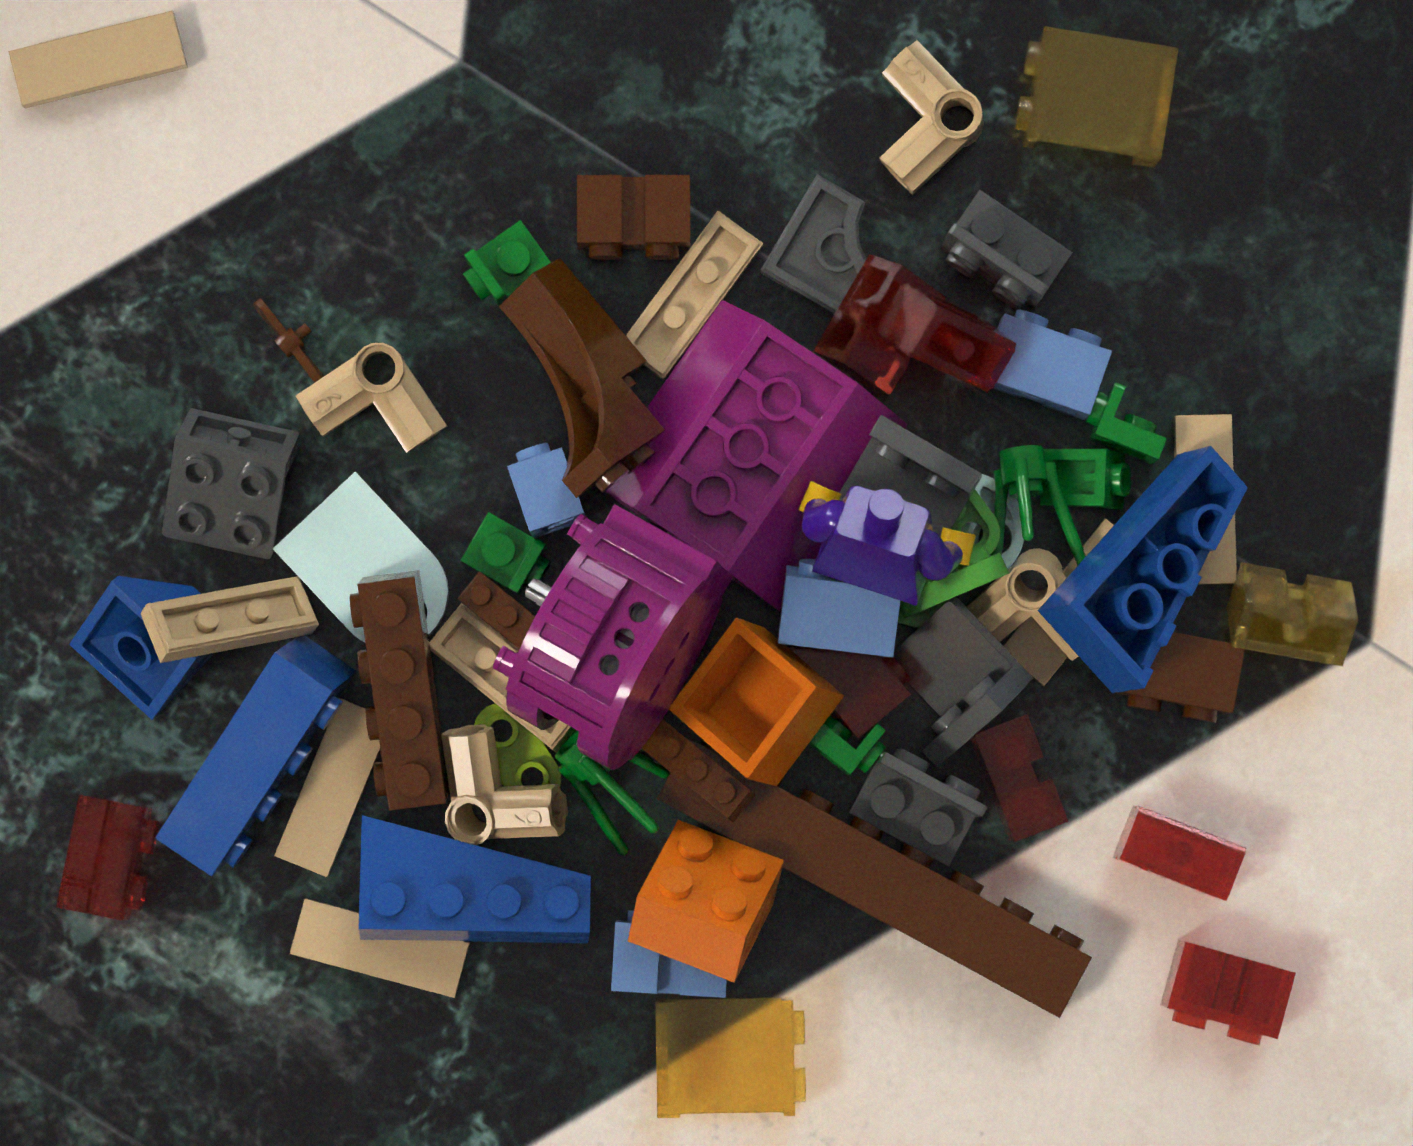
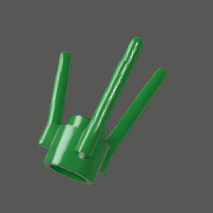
M1039 445L1017 446L1000 451V469L993 471L996 489L993 514L1000 526V539L996 549L990 556L999 552L1002 555L1008 490L1010 498L1018 499L1022 537L1024 540L1030 541L1034 537L1031 497L1043 494V484H1046L1068 545L1078 566L1086 555L1058 483L1056 463L1045 462L1044 448Z
M576 730L562 744L555 755V758L562 764L558 771L573 785L617 852L621 856H625L629 851L627 845L585 780L591 785L600 782L650 833H656L659 830V825L609 774L611 771L609 768L578 750L577 739L579 731ZM638 752L632 760H629L660 778L666 779L670 775L669 770L641 752Z

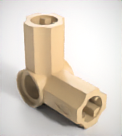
M918 40L904 48L882 72V76L922 117L879 158L894 178L912 195L963 147H968L976 142L982 133L984 125L982 108L977 97L968 90H965ZM962 106L972 112L974 117L969 127L961 131H953L944 126L942 123L943 115L951 107Z
M371 343L364 346L354 357L295 395L303 410L323 437L372 404L375 405L406 453L421 446L448 427L405 363L403 356L394 347L385 343ZM376 354H387L393 358L395 363L393 378L383 385L370 383L365 375L367 361Z
M1040 548L1029 549L1022 553L1013 566L1008 569L1009 574L996 579L965 605L999 642L1032 616L1071 661L1079 657L1038 612V609L1067 578L1063 574L1062 565L1058 558L1047 550ZM1025 570L1040 572L1047 580L1048 588L1039 591L1029 589L1021 580L1020 573Z
M485 724L466 725L460 728L449 729L441 734L451 803L445 812V824L454 840L478 845L487 839L560 836L564 833L568 807L566 794L562 793L559 784L502 786L493 727H487ZM472 804L479 806L486 816V823L480 821L475 816Z

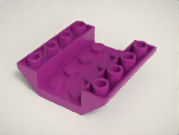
M721 300L647 407L665 429L649 444L655 454L630 475L626 473L604 493L641 517L643 515L673 537L718 561L733 577V581L780 612L786 565L799 567V560L816 559L822 542H814L805 536L802 530L803 512L798 510L810 481L830 490L840 492L872 437L869 434L880 415L907 429L908 424L859 383L765 320Z

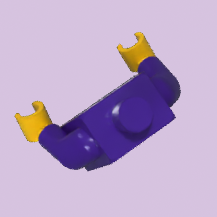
M810 481L798 510L803 512L802 530L805 536L814 542H822L812 572L917 606L926 579L942 580L959 564L969 566L976 535L943 527L940 537L933 531L931 512L925 507L904 501L898 492L886 488L873 491L861 486H851L843 500L839 501L842 496L841 493Z

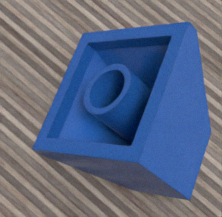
M117 576L111 581L69 644L151 720L161 713L214 654L160 663L140 613L148 603L201 593L193 586Z

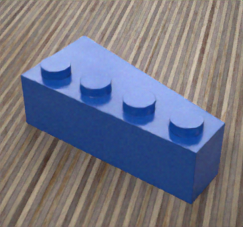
M1212 446L1178 454L1038 609V612L1112 693L1144 689L1154 671L1150 667L1161 647L1167 646L1176 628V625L1173 624L1186 597L1192 596L1202 578L1198 574L1209 552L1216 550L1248 488Z
M306 636L295 637L277 650L155 839L211 877L225 864L234 868L253 841L246 836L247 832L256 819L264 822L272 813L283 795L277 788L288 773L294 776L304 764L313 749L308 745L309 741L319 727L324 730L334 718L343 703L339 697L357 670Z
M362 815L359 895L360 940L588 943L590 935V875Z

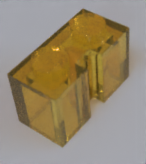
M1241 562L1227 605L1232 647L1342 667L1358 623L1352 582L1307 574L1305 583L1303 585L1287 583L1285 570Z

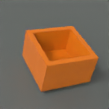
M735 618L673 701L669 710L747 779L777 786L843 699L844 695L785 644H778V638L765 627Z
M678 820L637 895L628 942L735 983L773 906L784 860Z

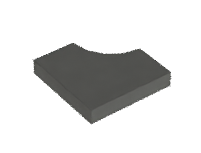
M817 174L760 270V273L855 329L858 328L886 279L869 264L860 246L858 223L865 202Z

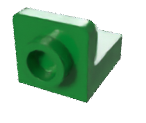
M519 220L479 250L471 249L464 254L471 268L462 274L481 301L491 295L497 305L500 306L533 272L551 262L522 221Z
M1115 382L1107 394L1098 391L1091 414L1085 421L1094 426L1089 440L1152 465L1159 459L1167 438L1155 434L1157 425L1131 414H1125L1123 420L1114 417L1126 386Z
M1044 449L1045 462L1056 463L1058 483L1068 507L1123 509L1124 497L1128 496L1131 489V470L1128 463H1125L1124 453L1108 449ZM1043 484L1044 493L1041 494L1040 505L1054 507L1046 484Z
M490 512L487 513L460 560L462 563L478 572L480 571L488 578L519 596L525 586H528L533 579L541 581L551 563V560L543 556L548 548L546 543L531 537Z
M830 715L809 742V745L846 775H850L856 767L866 773L886 748L879 741V738L886 730L878 723L874 724L856 748L847 743L852 733Z

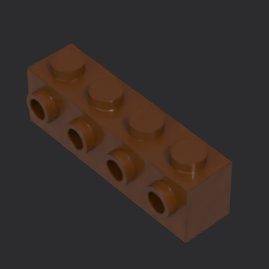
M415 570L363 577L357 584L358 593L350 594L349 599L354 628L363 627L366 649L358 650L357 657L361 683H371L374 706H367L365 714L369 740H379L382 762L373 763L377 796H387L389 811L445 804L450 791L420 571Z

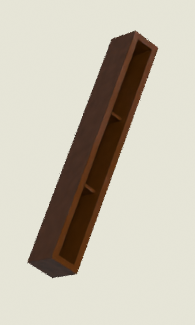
M689 738L690 742L756 795L734 822L730 821L672 773L668 776L656 799L733 841L783 859V868L1058 1018L1061 1017L1092 959L1091 956L1079 951L1084 943L1083 939L1055 924L1049 934L1030 924L1034 915L1030 910L1005 897L1000 906L989 902L979 896L984 886L956 870L953 871L950 879H947L929 869L934 858L906 843L903 844L900 852H897L879 842L884 831L854 816L848 825L829 815L834 804L804 788L798 798L780 788L784 777L777 786L747 779L703 739L700 743H697Z

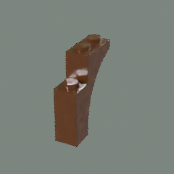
M561 258L533 272L499 307L527 340L546 370L558 395L567 424L569 438V457L567 468L562 478L563 483L576 498L595 485L603 493L626 473L630 475L655 454L649 444L665 431L662 425L632 391L637 383L631 376L647 360Z

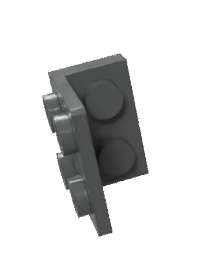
M981 190L977 192L958 222L952 225L940 247L949 253L945 261L950 266L971 279L977 273L996 285L992 293L1016 310H1020L1023 305L1034 310L1073 253Z
M190 408L174 441L162 534L168 538L270 559L274 553L273 548L276 543L285 479L298 451L300 432Z
M880 415L869 434L872 437L839 492L842 494L839 501L843 500L851 486H861L873 491L884 488L892 489L898 492L904 501L929 510L932 517L933 531L941 537L943 527L952 529L982 478V474L890 419Z
M957 597L949 599L894 650L893 657H888L889 663L940 716L931 725V728L938 735L922 750L936 767H939L1003 711L1033 679Z
M896 748L893 756L887 752L881 753L871 768L848 813L870 823L888 835L949 867L975 817H983L987 806L976 801L981 791L952 775H946L943 782L926 774L930 763L902 748Z

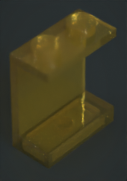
M1044 26L1039 42L1029 41L1025 57L1023 74L1033 75L1030 97L1020 96L1017 108L1015 129L1024 130L1022 146L1033 148L1037 141L1104 151L1133 156L1132 164L1155 168L1162 157L1179 48Z
M792 997L656 1000L657 1118H680V1114L783 1112V1116H795V1102H806L805 1067L794 1068V1045H805L804 1010H793Z

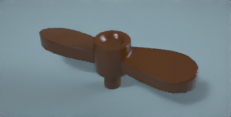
M261 298L254 302L253 306L278 335L274 341L288 358L294 355L314 382L324 377L323 373L301 349L305 345L302 339L312 332L307 324L304 323L295 331L291 327L286 330Z

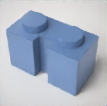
M1017 310L1015 316L1004 314L999 322L978 383L1019 398L1024 397L1041 403L1042 406L1085 420L1091 414L1112 351L1100 347L1102 338L1092 333L1070 328L1068 335L1048 329L1049 320L1035 313Z
M542 443L516 453L518 462L507 467L529 532L533 538L570 527L580 514L585 516L579 497L576 498L562 481L567 468V461L562 447L551 451L548 443Z
M816 559L799 560V567L786 565L778 629V644L893 657L900 600L812 572Z
M628 910L627 921L616 920L611 991L726 998V979L628 942L634 910Z

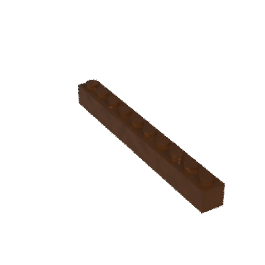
M479 571L457 599L520 649L535 616ZM663 719L642 747L645 752L732 822L737 819L756 795Z

